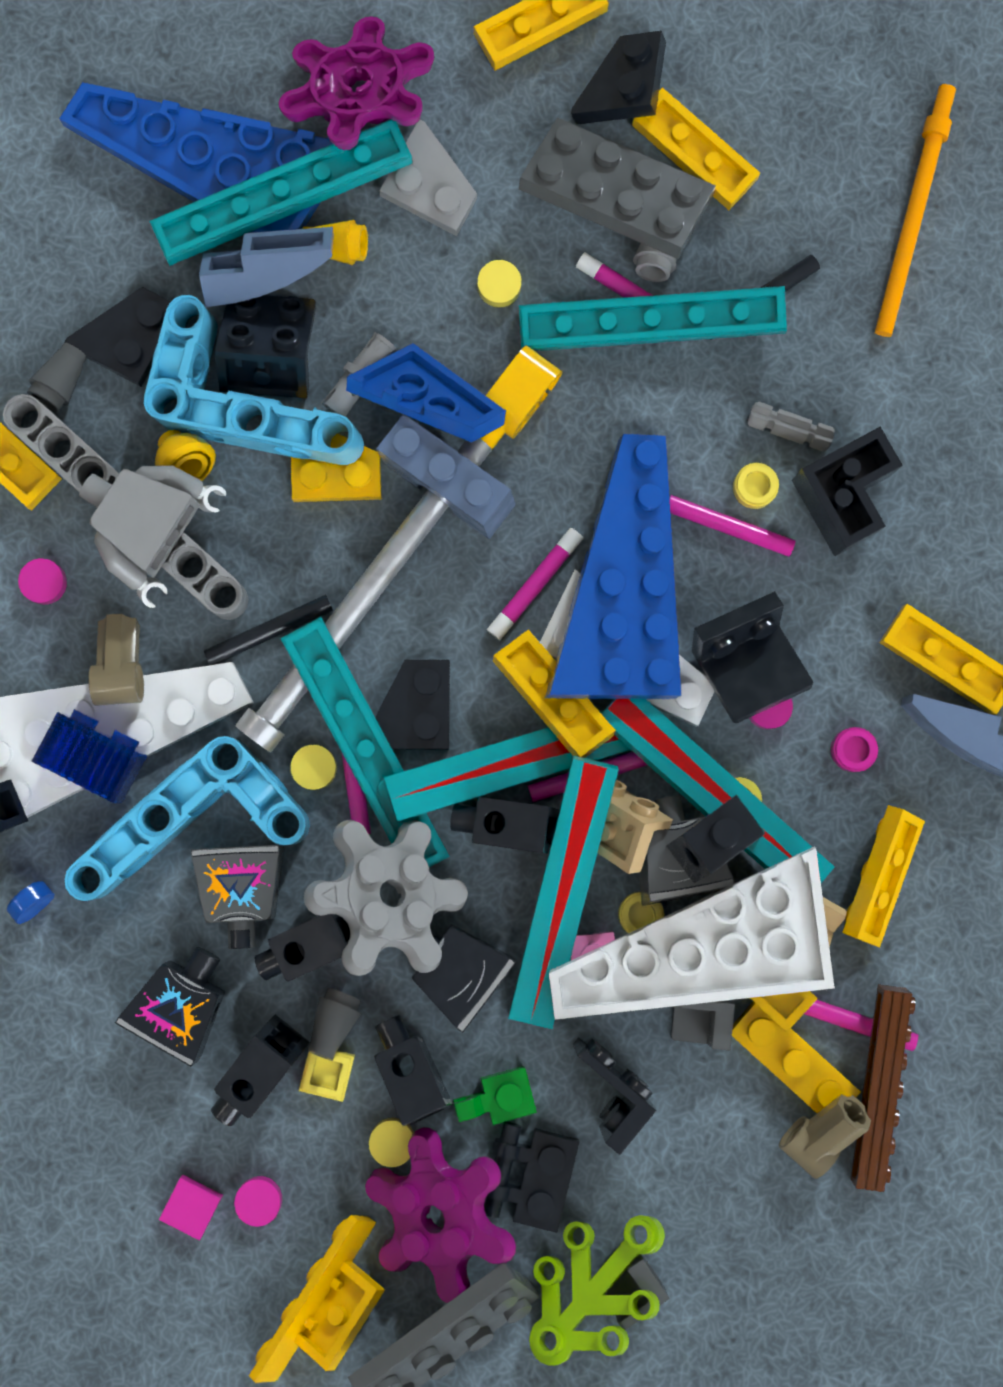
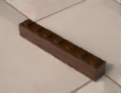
M881 984L877 986L861 1101L865 1106V1111L871 1120L869 1130L860 1136L855 1143L851 1181L856 1189L884 1192L885 1184L891 1180V1166L888 1163L889 1156L895 1152V1138L892 1137L893 1128L899 1124V1110L896 1109L897 1099H901L903 1096V1082L900 1081L901 1071H905L907 1067V1054L904 1053L905 1043H909L911 1039V1026L908 1025L909 1015L915 1011V998L904 987Z

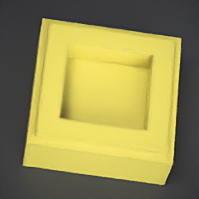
M336 1051L333 1061L308 1052L299 1091L343 1102L355 1055Z

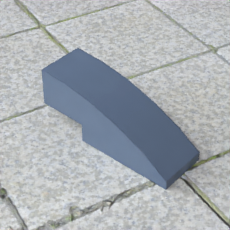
M333 227L244 233L241 250L203 253L199 278L205 306L233 304L260 297L286 287L313 272L332 257Z
M916 694L902 698L901 707L939 744L963 760L989 773L1003 777V736L998 735L1002 717Z

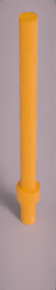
M949 84L939 86L932 115L926 117L922 137L925 139L875 328V334L884 337H891L894 330L941 146L949 137L952 125L949 115L956 93V88Z

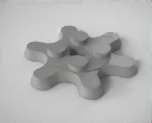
M345 820L339 823L334 829L333 841L344 857V873L339 879L334 881H314L304 891V903L310 912L320 916L336 914L348 923L350 939L343 949L341 957L343 966L352 975L362 976L371 972L376 964L379 953L387 947H395L403 951L410 965L420 973L431 972L440 964L442 950L435 941L430 929L433 915L438 911L454 912L460 910L467 901L468 890L466 885L456 878L438 879L429 872L428 863L424 859V852L430 844L431 830L421 821L409 820L402 824L395 841L388 846H380L375 843L368 835L365 827L357 821ZM385 882L394 886L398 894H401L396 907L387 906L381 900L380 888Z

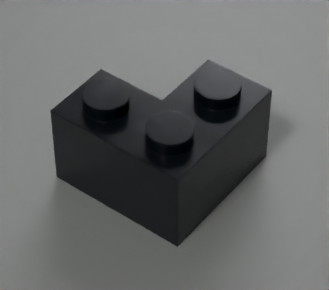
M881 426L802 468L792 479L794 486L834 556L874 536L886 527L866 489L889 478L903 465Z

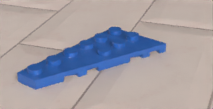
M82 82L59 118L64 127L193 202L333 144L328 138L315 136V132L298 129L295 132L272 127L270 122L202 108V111L180 107V104L177 102L163 100L160 103L137 98L134 93ZM320 203L249 233L302 229L304 226L306 227Z
M623 434L616 446L605 485V495L600 512L595 520L593 537L589 550L585 555L568 615L570 618L563 642L558 650L556 667L552 681L548 685L545 698L677 699L682 696L666 436Z

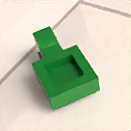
M524 1066L481 1077L482 1092L453 1099L459 1123L481 1116L486 1112H489L493 1125L537 1113Z

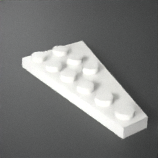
M229 662L143 675L144 698L141 703L95 706L91 700L89 684L0 697V783L9 779L12 780L27 818L253 704L254 702L235 664Z
M816 847L807 849L550 970L549 979L555 1020L835 988Z

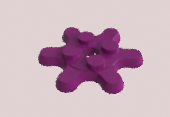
M373 16L362 18L355 23L352 38L348 43L340 47H327L314 39L301 41L294 47L292 56L294 62L303 71L310 73L311 77L304 86L284 93L278 102L279 109L292 122H301L314 116H323L326 121L330 122L327 128L328 138L340 150L354 148L359 141L361 129L368 122L371 124H381L391 119L402 126H412L420 120L423 104L421 98L405 90L404 85L411 79L425 75L431 70L435 58L433 48L426 43L420 42L413 43L402 49L393 50L383 45L385 24L381 19ZM356 81H367L364 85L356 87V92L352 91L351 87Z
M423 1127L412 1134L408 1143V1152L411 1160L410 1174L399 1176L388 1168H377L367 1179L365 1190L371 1200L387 1208L394 1222V1235L384 1242L379 1252L381 1265L388 1271L402 1272L409 1268L412 1262H423L433 1273L439 1298L445 1303H449L471 1287L467 1275V1263L472 1256L476 1255L489 1263L500 1265L513 1259L516 1252V1244L512 1235L507 1230L492 1224L484 1211L486 1196L495 1190L501 1181V1171L497 1163L489 1157L482 1156L473 1160L466 1169H454L446 1162L443 1156L440 1136L433 1129ZM431 1206H435L443 1213L445 1223L443 1229L437 1226L431 1218H427Z

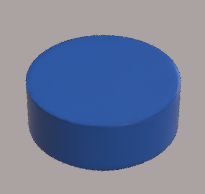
M34 882L13 897L7 906V912L17 924H22L35 917L53 900L55 895L45 882Z

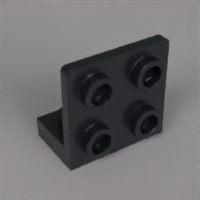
M263 295L233 304H226L215 349L219 392L233 391L245 394L307 398L309 392L308 349L316 312V301L295 296Z
M775 591L694 628L691 652L733 723H739L808 691L813 685L812 678L779 626L784 605Z
M578 1037L573 1043L577 1056L624 1095L622 1099L617 1095L614 1096L599 1115L603 1120L599 1128L605 1143L621 1155L656 1112L649 1099L653 1093L648 1089V1085L630 1069L627 1068L623 1074L616 1070L614 1066L617 1062L612 1058L613 1055L592 1038L586 1044Z

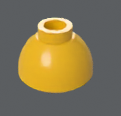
M169 430L162 434L158 440L159 448L156 452L155 466H175L201 481L213 469L216 461L215 450L200 436L191 433H181L178 430Z

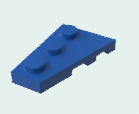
M414 343L347 376L346 391L471 443L504 425L506 410Z

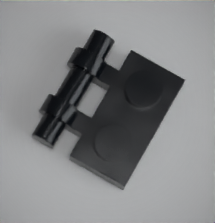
M504 1122L501 1136L495 1139L492 1154L496 1155L494 1161L501 1171V1181L499 1186L485 1198V1214L488 1217L499 1218L503 1201L516 1203L512 1217L513 1222L557 1233L578 1151L579 1139L534 1128L531 1145L529 1146L518 1143L522 1126L511 1122ZM513 1160L526 1162L520 1186L508 1183Z

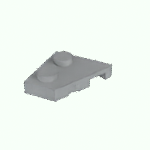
M419 120L406 142L412 155L413 163L388 174L379 190L380 197L457 236L477 200V193L427 124Z

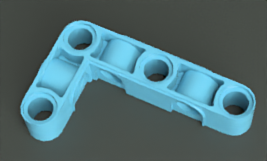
M192 295L178 296L169 303L165 312L158 344L154 351L152 367L144 394L146 411L168 430L195 434L203 439L299 459H312L337 465H349L360 458L364 450L362 435L351 421L343 415L321 411L315 407L313 411L284 406L279 400L233 391L223 394L204 390L217 336L218 324L216 319ZM199 315V319L194 326L185 328L189 318ZM177 399L175 409L170 413L164 414L165 405L170 400ZM256 415H262L261 424L252 431H246L248 421ZM348 432V439L343 446L331 448V440L337 433Z
M227 736L217 737L172 772L109 828L88 851L77 859L66 871L65 887L68 893L77 900L88 901L103 898L125 879L142 868L225 793H230L252 817L250 821L255 822L267 837L276 844L283 846L293 845L304 840L310 828L309 817L288 793L287 788L279 778L244 743ZM232 745L238 752L237 764L230 770H223L217 762L218 752L221 748ZM161 805L168 811L170 819L165 829L157 831L151 826L149 817L152 810ZM285 812H292L299 820L298 831L290 838L280 835L276 826L277 819ZM88 867L94 868L100 876L99 886L93 892L86 890L82 885L81 877Z

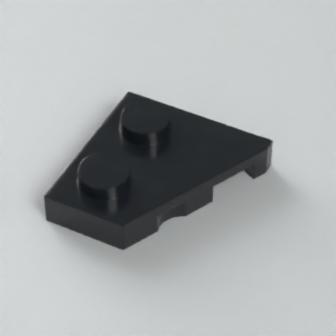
M662 30L624 35L618 38L571 109V115L576 124L656 115L666 40Z
M141 287L67 337L64 343L75 346L87 356V359L142 387L151 371L153 355L158 344L165 312L171 301Z
M404 660L375 717L393 750H449L450 660Z

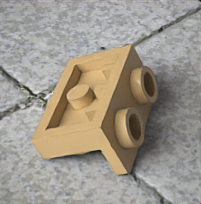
M616 780L598 854L628 874L641 872L654 831L670 829L673 819L660 812L658 804L649 799L636 797L626 790L627 786L624 783Z

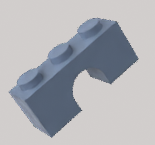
M404 414L376 448L386 466L419 490L422 486L430 490L452 509L455 516L487 539L492 537L516 505L510 488Z

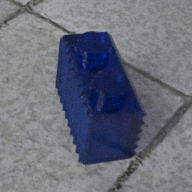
M77 709L73 710L71 716L57 712L32 762L112 803L122 804L147 758V754L137 750L140 741L116 729L112 736L97 730L96 727L99 720Z

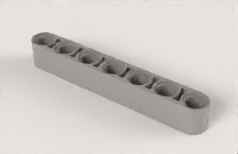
M21 394L11 398L5 405L3 418L8 428L79 493L86 481V477L93 470H103V479L111 484L114 483L119 473L38 399L31 395ZM37 411L38 417L35 424L28 428H22L21 421L24 415L28 412ZM69 440L71 443L69 452L63 457L54 458L53 451L55 446L61 441ZM183 532L161 567L219 618L226 620L238 618L245 612L248 606L247 591L229 572ZM190 558H201L203 568L200 574L193 578H185L182 571L185 562ZM225 587L235 588L236 599L234 603L227 608H218L215 603L218 591Z

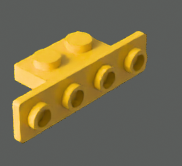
M350 1215L336 1227L332 1234L331 1246L324 1257L319 1259L310 1268L306 1277L307 1284L298 1298L290 1302L281 1315L282 1323L273 1338L266 1341L257 1352L255 1357L257 1363L249 1374V1377L255 1383L278 1380L298 1347L325 1371H334L385 1291L382 1286L352 1262L376 1224L369 1216Z

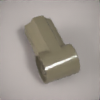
M109 614L103 620L98 621L96 665H92L89 670V691L95 706L141 703L143 701L144 678L139 663L140 625L136 618H130L123 614Z
M841 1094L811 1119H808L806 1116L797 1119L782 1136L779 1148L814 1179H818L833 1166L843 1149L869 1130L871 1120L865 1111V1106L853 1095L846 1097Z

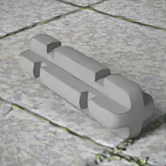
M755 402L748 417V425L762 431H764V428H768L771 434L802 445L805 441L809 442V447L820 451H826L832 443L835 429L822 423L813 425L811 419L779 409L777 412L773 411V406L762 402Z

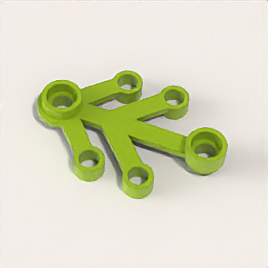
M645 1215L631 1218L624 1228V1241L592 1279L590 1247L595 1237L592 1227L586 1222L578 1221L571 1222L565 1227L563 1239L566 1246L571 1249L572 1302L562 1314L559 1283L565 1275L564 1265L559 1258L554 1256H544L536 1261L533 1273L537 1282L541 1284L542 1318L532 1327L529 1342L531 1351L538 1361L545 1365L555 1366L566 1362L573 1351H601L606 1356H618L627 1350L629 1337L627 1332L620 1326H606L600 1332L574 1331L587 1315H631L637 1320H650L657 1315L660 1307L659 1299L652 1291L638 1290L631 1295H605L639 1254H653L662 1247L665 1238L664 1229L656 1218ZM642 1225L647 1231V1239L644 1243L639 1244L635 1239V1230ZM578 1227L582 1228L585 1234L584 1241L580 1245H577L573 1239V1233ZM548 1262H551L555 1268V1274L551 1280H548L544 1275V1266ZM641 1296L647 1297L650 1302V1309L645 1315L637 1307L638 1299ZM549 1331L556 1337V1346L553 1350H550L545 1344V1336ZM612 1331L619 1337V1346L616 1350H612L607 1344V1336Z

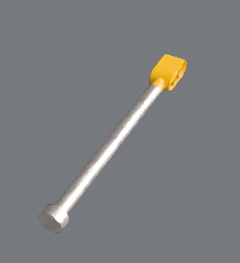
M527 345L524 346L486 394V397L506 410L504 425L472 443L465 441L458 452L477 466H480L504 434H507L512 439L519 434L548 396L546 390H552L562 375V371ZM430 490L426 491L326 621L325 625L338 649L341 648L449 507ZM294 664L259 710L254 712L248 708L235 725L240 731L270 753L284 737V734L278 728L308 691Z

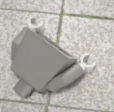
M142 466L135 472L123 469L113 484L96 474H91L82 485L79 496L97 507L89 524L97 530L94 543L107 570L131 590L137 589V595L146 606L154 608L156 606L146 598L147 591L151 587H159L167 594V588L164 584L154 577L197 509L200 508L202 511L214 513L220 511L209 505L207 499L209 493L213 491L217 495L226 496V491L217 485L203 486V482L200 479L175 466Z

